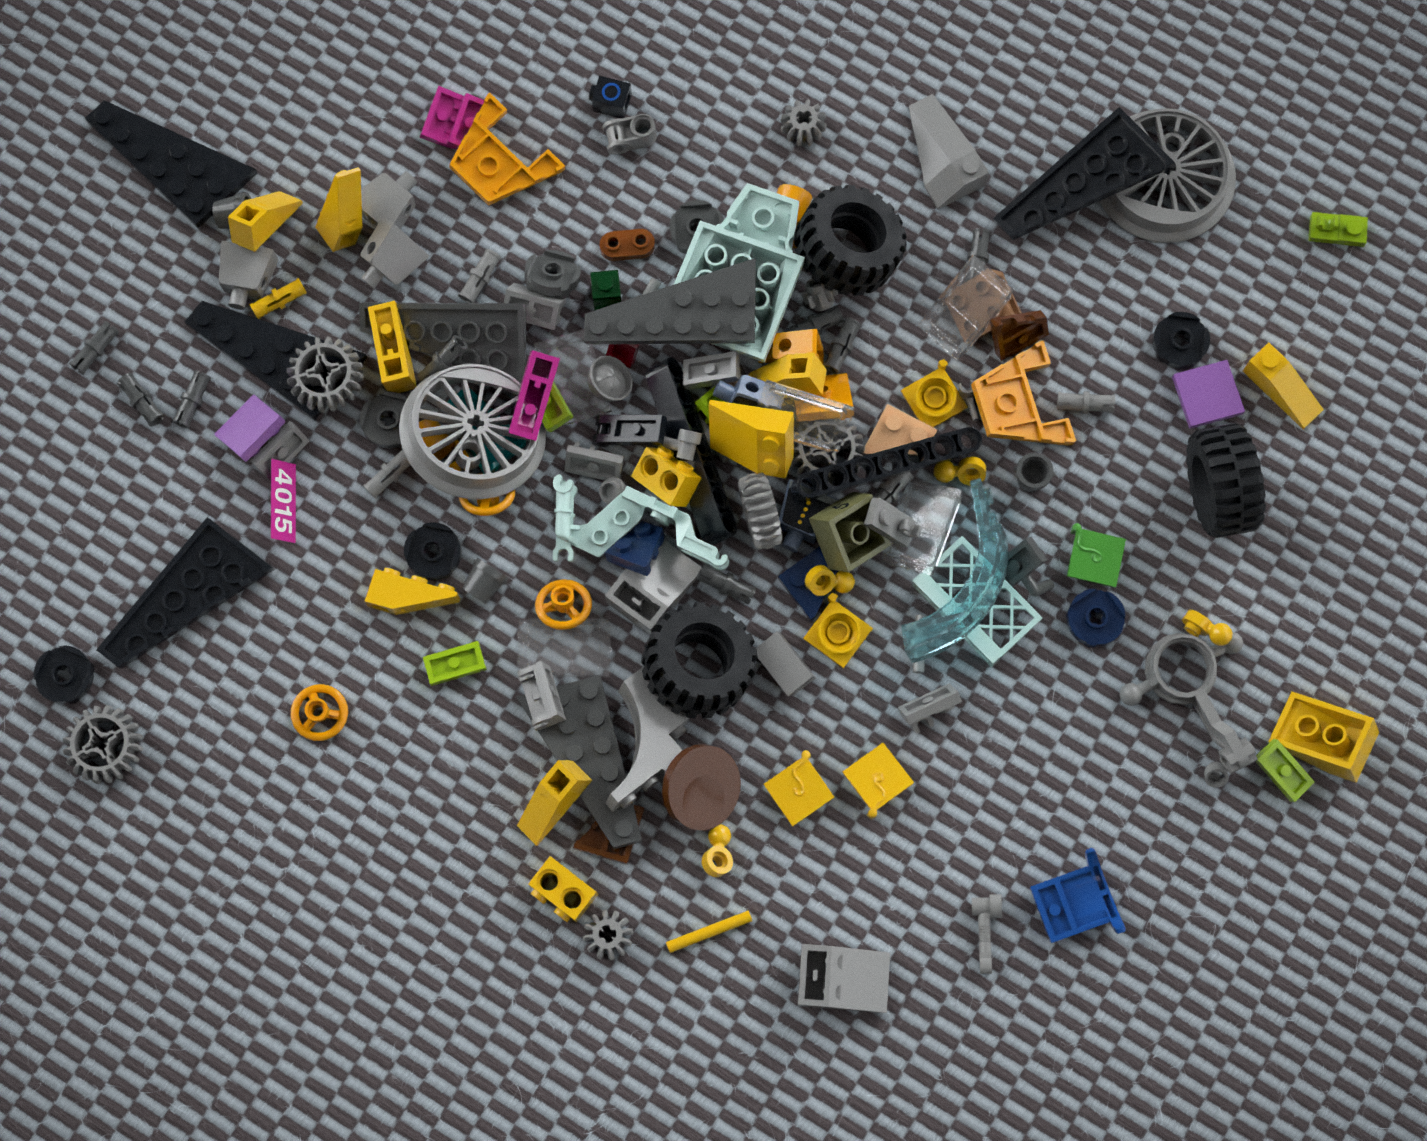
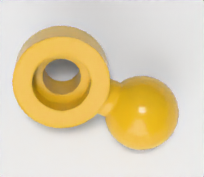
M966 457L959 462L958 466H954L950 461L936 464L933 473L935 478L942 483H948L954 477H958L959 481L963 484L976 486L981 484L986 478V465L980 458Z
M818 565L807 573L805 585L814 595L824 596L833 588L839 593L850 592L854 588L855 579L850 572L839 571L834 575L826 566Z
M1188 610L1182 619V622L1185 624L1184 629L1195 637L1208 634L1211 642L1218 646L1227 645L1232 639V629L1227 624L1217 623L1214 625L1207 617L1195 610Z
M722 824L709 830L708 840L713 847L703 854L701 861L705 872L712 877L725 875L733 866L732 855L724 848L731 840V832L727 826Z

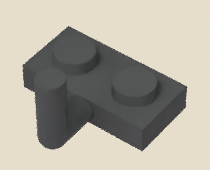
M1032 536L1023 540L992 565L1012 587L1022 581L1030 595L1034 597L1054 588L1052 580L1047 579L1037 584L1031 575L1034 570L1047 561V558Z

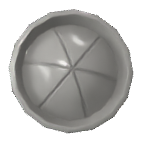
M600 356L594 360L589 369L587 383L593 395L599 400L605 402L620 401L631 393L633 386L631 373L619 359L611 356Z

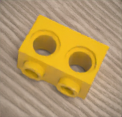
M659 446L658 448L646 447L631 477L669 506L687 507L701 477L693 472L694 467L674 458V452L664 446Z
M549 856L528 883L533 888L530 894L542 904H545L548 900L557 908L553 912L565 922L572 919L577 923L598 896L594 889L551 856ZM548 875H554L558 879V884L553 890H545L542 887V881ZM571 893H577L581 896L580 905L573 909L566 907V897Z

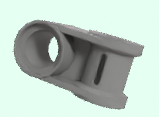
M647 114L612 119L602 125L603 131L607 134L609 145L607 146V151L609 154L617 155L630 150L649 147L657 139L654 120ZM646 127L650 129L645 134L638 133V130Z

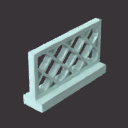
M963 536L951 545L923 573H920L912 580V586L991 668L1042 620L1037 611ZM961 545L970 553V564H953V553ZM950 557V564H944L943 562ZM973 557H974L980 564H973ZM937 568H949V584L936 583L930 574ZM953 568L970 569V584H952ZM973 569H986L990 574V585L973 584ZM995 579L1000 585H993V580ZM942 588H949V595ZM952 588L969 589V604H957L952 599ZM973 589H990V605L973 604ZM993 589L1006 590L1010 594V605H993ZM1014 599H1015L1021 606H1016V605H1014ZM963 609H969V616ZM972 609H989V625H977L972 620ZM993 609L1010 610V626L993 625ZM1013 610H1026L1033 619L1026 626H1013ZM982 629H989V636ZM993 629L1010 630L1009 642L1002 649L992 640ZM1013 630H1021L1013 637Z

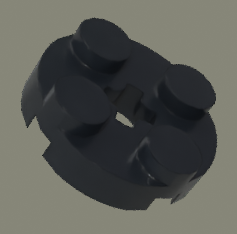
M1174 312L1161 320L1154 330L1152 345L1156 352L1157 360L1168 366L1180 369L1196 366L1205 356L1210 346V333L1207 327L1205 328L1200 322L1201 319L1188 312ZM1179 334H1183L1184 339L1188 340V344L1179 346L1174 341V338H1177Z
M430 522L423 524L422 527L416 531L413 530L408 535L404 544V557L409 568L417 576L427 580H439L450 577L458 567L462 556V547L458 537L448 526L441 523ZM432 545H437L440 554L435 555L434 558H429V554L425 553L426 548L431 549Z
M67 645L58 646L60 648H55L52 651L48 650L40 656L34 667V680H36L39 693L46 699L58 704H74L91 688L94 679V666L79 649ZM66 667L69 668V679L59 682L58 671H64Z

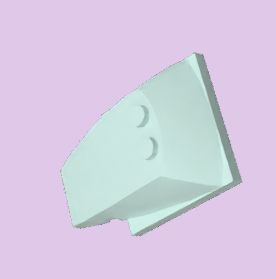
M747 183L730 206L727 216L721 224L715 226L703 221L699 222L674 285L756 258L755 343L713 345L730 351H736L741 355L765 363L805 261V257L793 253L792 250L799 208L798 200Z

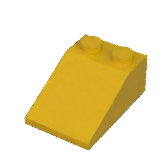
M710 400V448L757 474L764 473L767 476L786 478L794 458V412Z
M1291 691L1268 742L1270 743L1273 739H1278L1291 755L1329 774L1357 783L1377 739L1379 730L1372 717Z

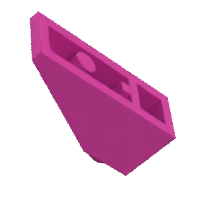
M534 350L530 351L508 433L534 441L537 440L560 358Z

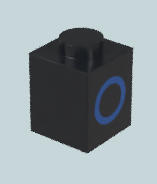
M599 76L597 84H592L589 92V100L592 101L593 111L621 119L625 118L632 97L631 84Z

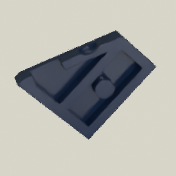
M641 521L605 551L607 561L648 576L651 572V560H656L659 553L658 549L664 542V530L656 525Z
M820 546L778 576V580L810 622L815 619L826 595H814L805 585V577L810 569L818 565H824L828 568ZM831 570L834 573V575L837 572H839L837 570Z

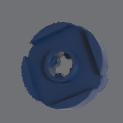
M1088 589L1078 594L1071 602L1066 614L1067 625L1074 638L1089 648L1106 646L1115 641L1121 634L1125 624V609L1119 598L1113 593ZM1091 611H1094L1095 614L1102 613L1103 617L1100 620L1102 624L1097 625L1090 622Z

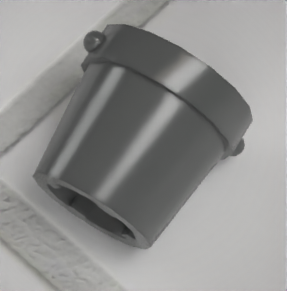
M240 192L213 203V217L218 228H229L228 216L243 201L251 199L247 192Z
M1040 453L1024 455L1019 460L1017 466L1014 467L1019 487L1028 493H1035L1046 487L1052 477L1056 475L1050 459Z
M477 557L473 561L474 566L462 589L486 604L502 584L507 583L508 577Z

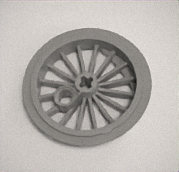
M1155 109L1130 116L1146 134L1147 132L1144 128L1155 126L1159 147L1175 162L1176 167L1169 169L1168 175L1164 174V172L1101 200L1100 203L1106 213L1127 232L1155 242L1185 241L1208 231L1226 213L1232 201L1236 185L1234 161L1221 136L1205 120L1183 110ZM1162 126L1174 127L1173 133L1164 135ZM1179 128L1191 133L1186 141L1178 134ZM1195 136L1204 143L1201 147L1181 157ZM1166 144H1175L1178 151L1171 152L1167 150ZM1207 150H1210L1214 157L1211 160L1186 163ZM1218 167L1219 177L1190 170ZM1190 179L1218 185L1216 196H1213ZM1154 182L1141 201L1127 197L1147 184ZM1157 186L1160 187L1157 206L1145 203ZM1184 186L1209 202V204L1200 210ZM1165 188H1168L1172 209L1161 207ZM1175 189L1191 212L1179 211Z
M462 364L449 367L423 380L408 396L399 422L401 445L413 469L433 487L447 494L466 499L498 497L524 484L533 475L542 460L546 444V429L543 423H541L537 440L534 441L508 433L509 427L500 426L511 424L513 415L497 416L516 405L521 383L502 370L481 364ZM461 383L467 407L450 385ZM468 383L480 384L476 410H474ZM484 386L497 389L483 410L480 411ZM443 389L457 408L437 397L434 393ZM502 392L511 398L510 401L487 413ZM426 401H429L450 415L421 408ZM419 418L450 425L421 429L419 428ZM453 433L431 447H427L422 438ZM500 435L528 440V447L526 450H523ZM462 438L444 463L433 455L447 445ZM493 442L518 456L519 459L514 464H509ZM483 443L502 466L503 470L494 473L490 472ZM470 449L477 456L470 458L465 456L462 451ZM454 459L461 468L465 469L464 472L449 467ZM481 462L484 474H470L469 470L475 469Z

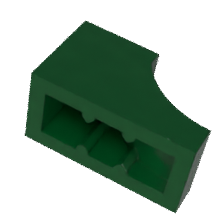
M618 270L590 272L594 311L622 302Z

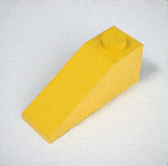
M395 300L368 307L383 386L387 391L397 393L415 389L417 385L413 364Z
M1269 342L1249 360L1242 371L1302 429L1307 427L1324 410L1291 363Z

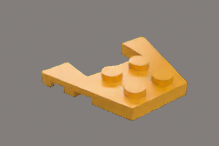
M488 93L485 97L481 109L477 112L467 135L464 136L449 164V168L488 206L565 170V165L549 149L529 167H526L489 131L507 114V109L491 93Z
M1044 340L1037 342L1028 350L1019 353L1013 359L1001 364L971 384L987 437L1067 446L1073 445L1076 442L1069 418L1041 423L1025 374L1028 371L1047 368L1051 364Z

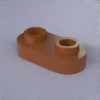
M631 229L608 232L602 236L599 245L601 254L605 259L609 261H622L649 257L655 249V240L652 233L646 229ZM638 239H644L646 241L642 245L636 243ZM611 241L618 243L616 247H610L608 244Z

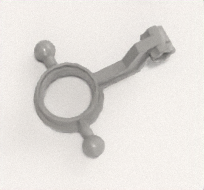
M1232 632V639L1227 645L1209 647L1204 641L1190 634L1176 633L1165 636L1151 647L1146 657L1145 675L1147 680L1137 685L1127 683L1122 686L1120 690L1121 701L1126 705H1137L1141 701L1143 694L1153 690L1158 697L1171 704L1186 705L1192 703L1213 742L1222 748L1218 751L1220 761L1230 774L1257 761L1253 745L1246 737L1240 740L1235 730L1220 719L1207 695L1216 681L1217 662L1215 658L1224 653L1236 654L1241 651L1243 647L1242 637L1238 633ZM1177 643L1187 644L1197 649L1203 656L1207 667L1206 678L1197 690L1188 693L1177 692L1168 687L1161 679L1158 670L1159 658L1163 650L1168 646Z

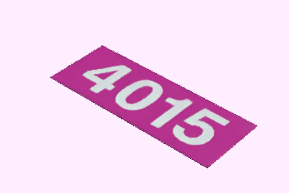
M271 459V539L296 543V464Z

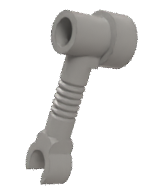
M680 429L678 439L664 437L663 445L654 446H664L667 449L678 451L676 457L693 461L697 444L700 445L702 433Z
M989 894V897L972 898V916H978L980 974H992L990 918H1002L1001 894Z

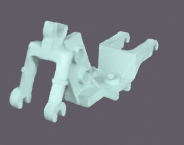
M560 474L554 477L553 487L556 490V509H554V513H556V547L553 550V560L555 562H559V553L562 550L568 551V561L573 562L574 551L572 545L598 558L601 557L606 550L641 521L646 511H649L651 513L650 516L653 517L652 520L666 527H668L669 523L676 525V540L679 551L714 567L718 571L728 568L730 561L727 554L722 555L720 559V554L715 546L696 538L693 522L687 513L629 486H626L619 496L587 524L573 525V518H575V514H573L574 498L578 493V488L571 479L566 482Z

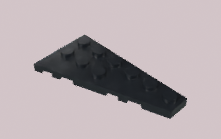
M105 100L85 117L86 122L197 228L213 215V203L215 201L234 196L258 174L256 169Z
M1119 107L993 219L1013 241L1174 168L1176 164Z
M201 301L184 321L188 327L315 421L322 413L319 411L318 406L310 410L307 407V403L300 404L298 396H293L291 393L293 387L287 383V379L291 377L287 374V368L294 367L289 360L293 357H299L295 352L296 348L302 351L306 350L305 341L309 342L311 346L315 345L316 337L205 301ZM352 350V353L358 354L360 358L358 362L363 364L368 358L365 353ZM326 356L327 361L330 363L338 362L339 365L345 364L344 361L337 357ZM314 360V361L308 366L307 369L312 368V367L315 365L316 360ZM324 366V371H325V372L322 373L323 376H321V377L324 379V381H325L326 384H327L326 377L329 376V375H328L329 372L327 371L326 367ZM344 379L335 384L334 390L342 384ZM305 385L306 388L313 392L325 393L322 386Z
M207 517L99 645L96 651L119 669H122L275 569Z

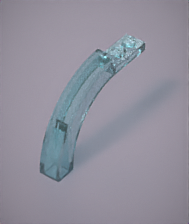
M981 478L970 481L979 531V550L975 566L965 585L946 605L925 618L901 625L905 652L912 663L940 654L965 638L988 614L1001 591L1008 565L1007 536L1001 523L998 524L995 512L990 511L989 505L994 504L990 487H984Z

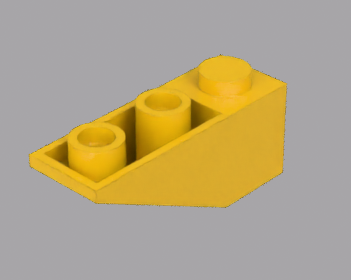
M359 167L348 171L342 170L334 176L315 226L332 252L355 245L362 230L361 170Z
M278 191L243 201L228 216L232 243L255 252L303 204L302 200Z
M814 352L783 356L748 373V376L786 389L784 397L822 395L827 370Z
M384 568V571L375 569L365 598V603L369 608L394 615L459 603L461 599L458 593L455 592V588L450 585L439 583L437 587L427 584L428 580L419 576L412 575L411 579L402 577L399 571L391 568Z
M558 760L538 784L517 827L538 846L592 782V779L574 761Z

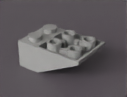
M665 540L658 549L659 553L656 560H651V572L648 576L626 569L605 595L608 605L649 635L658 620L663 619L666 612L675 608L697 579L700 569L702 570L701 566Z
M802 944L797 1006L887 1013L890 953Z

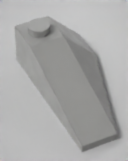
M931 94L909 105L919 163H921L924 187L936 208L939 210L986 186L989 175L987 168L974 147L935 96Z

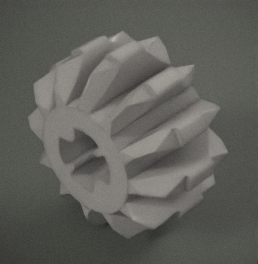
M797 99L794 107L787 105L785 108L786 114L781 115L780 121L783 124L781 132L782 134H787L788 142L796 139L797 146L799 147L802 141H806L809 146L812 145L813 139L820 141L822 138L821 132L826 131L827 124L824 122L826 114L825 112H820L819 103L811 107L809 99L805 101V105H801Z
M606 909L602 910L603 920L600 921L597 915L593 914L591 918L596 923L595 927L590 924H585L584 926L586 930L593 932V934L583 936L585 942L594 941L587 950L591 953L599 947L597 958L600 960L603 958L605 951H608L609 960H614L613 950L617 949L621 956H624L625 951L620 945H632V941L625 939L624 936L632 935L633 929H622L629 923V920L625 917L617 923L620 914L618 911H614L612 918L609 919L608 911ZM610 927L612 932H616V937H612L613 941L609 943L604 938H600L601 932L605 933L604 929Z

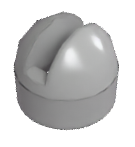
M1211 762L1206 766L1204 771L1206 784L1217 788L1224 786L1228 782V770L1224 768L1221 762Z

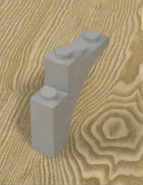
M644 666L623 681L618 691L629 709L634 724L635 753L627 777L610 793L605 802L612 812L620 806L625 809L637 799L635 794L642 789L647 792L658 781L663 785V779L669 764L682 751L675 740L686 732L685 725L690 719L686 717L685 712L680 711L679 715L671 712L673 707L667 703L662 706L657 701L658 694L650 693L647 688L650 680H645L642 674Z

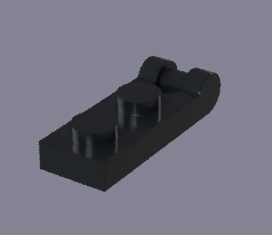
M598 415L595 423L598 426L597 434L593 435L592 444L599 447H608L609 445H663L667 418L663 415Z

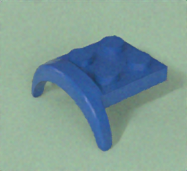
M1089 848L1085 851L1086 867L1029 887L1050 943L1110 923L1117 934L1126 931L1094 848Z

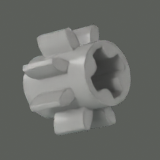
M811 278L806 282V291H803L801 294L804 303L809 304L810 309L814 308L816 311H824L833 305L835 301L833 296L838 295L837 290L833 289L830 291L824 288L825 285L820 281L816 283Z

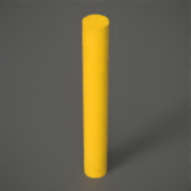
M749 910L667 941L668 950L670 953L750 923L752 918Z

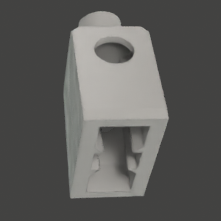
M407 171L396 181L386 173L380 174L361 189L362 217L375 228L381 218L384 217L401 229L416 206L414 198L409 191L417 184V180Z
M382 217L361 251L360 256L371 265L361 279L373 289L383 277L397 285L420 266L429 255L394 223Z
M221 242L219 285L224 292L231 294L228 304L230 307L244 310L248 297L260 299L264 296L278 263V257L273 249L259 247L254 252L232 242Z

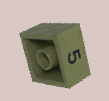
M851 492L809 518L829 569L850 572L891 546L889 539L864 525L869 505L873 498L872 494Z

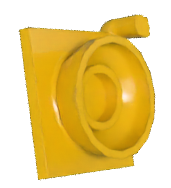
M945 359L938 362L937 370L901 390L917 419L933 428L968 408L945 371L948 365Z
M831 593L827 597L828 606L803 639L844 669L873 628L836 602L838 595Z
M881 743L842 771L870 808L867 816L871 820L877 817V810L914 784L913 780L884 743Z
M807 750L802 752V758L763 784L792 827L834 798V795L809 761L811 754Z

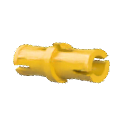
M299 278L278 290L276 288L270 290L271 294L249 305L257 319H261V317L278 308L284 309L286 307L285 304L307 294Z

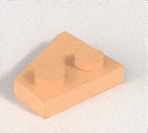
M887 404L865 445V451L862 453L869 455L934 437L937 429ZM909 450L908 455L918 456L915 451Z

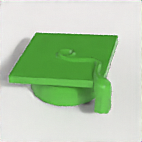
M1075 523L1071 528V534H1075L1067 577L1116 588L1126 539L1082 529L1079 523Z

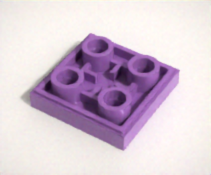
M1228 360L1173 374L1172 379L1189 429L1244 414L1245 410Z
M253 394L214 435L246 462L259 452L260 448L270 437L275 436L279 432L280 427L286 421Z

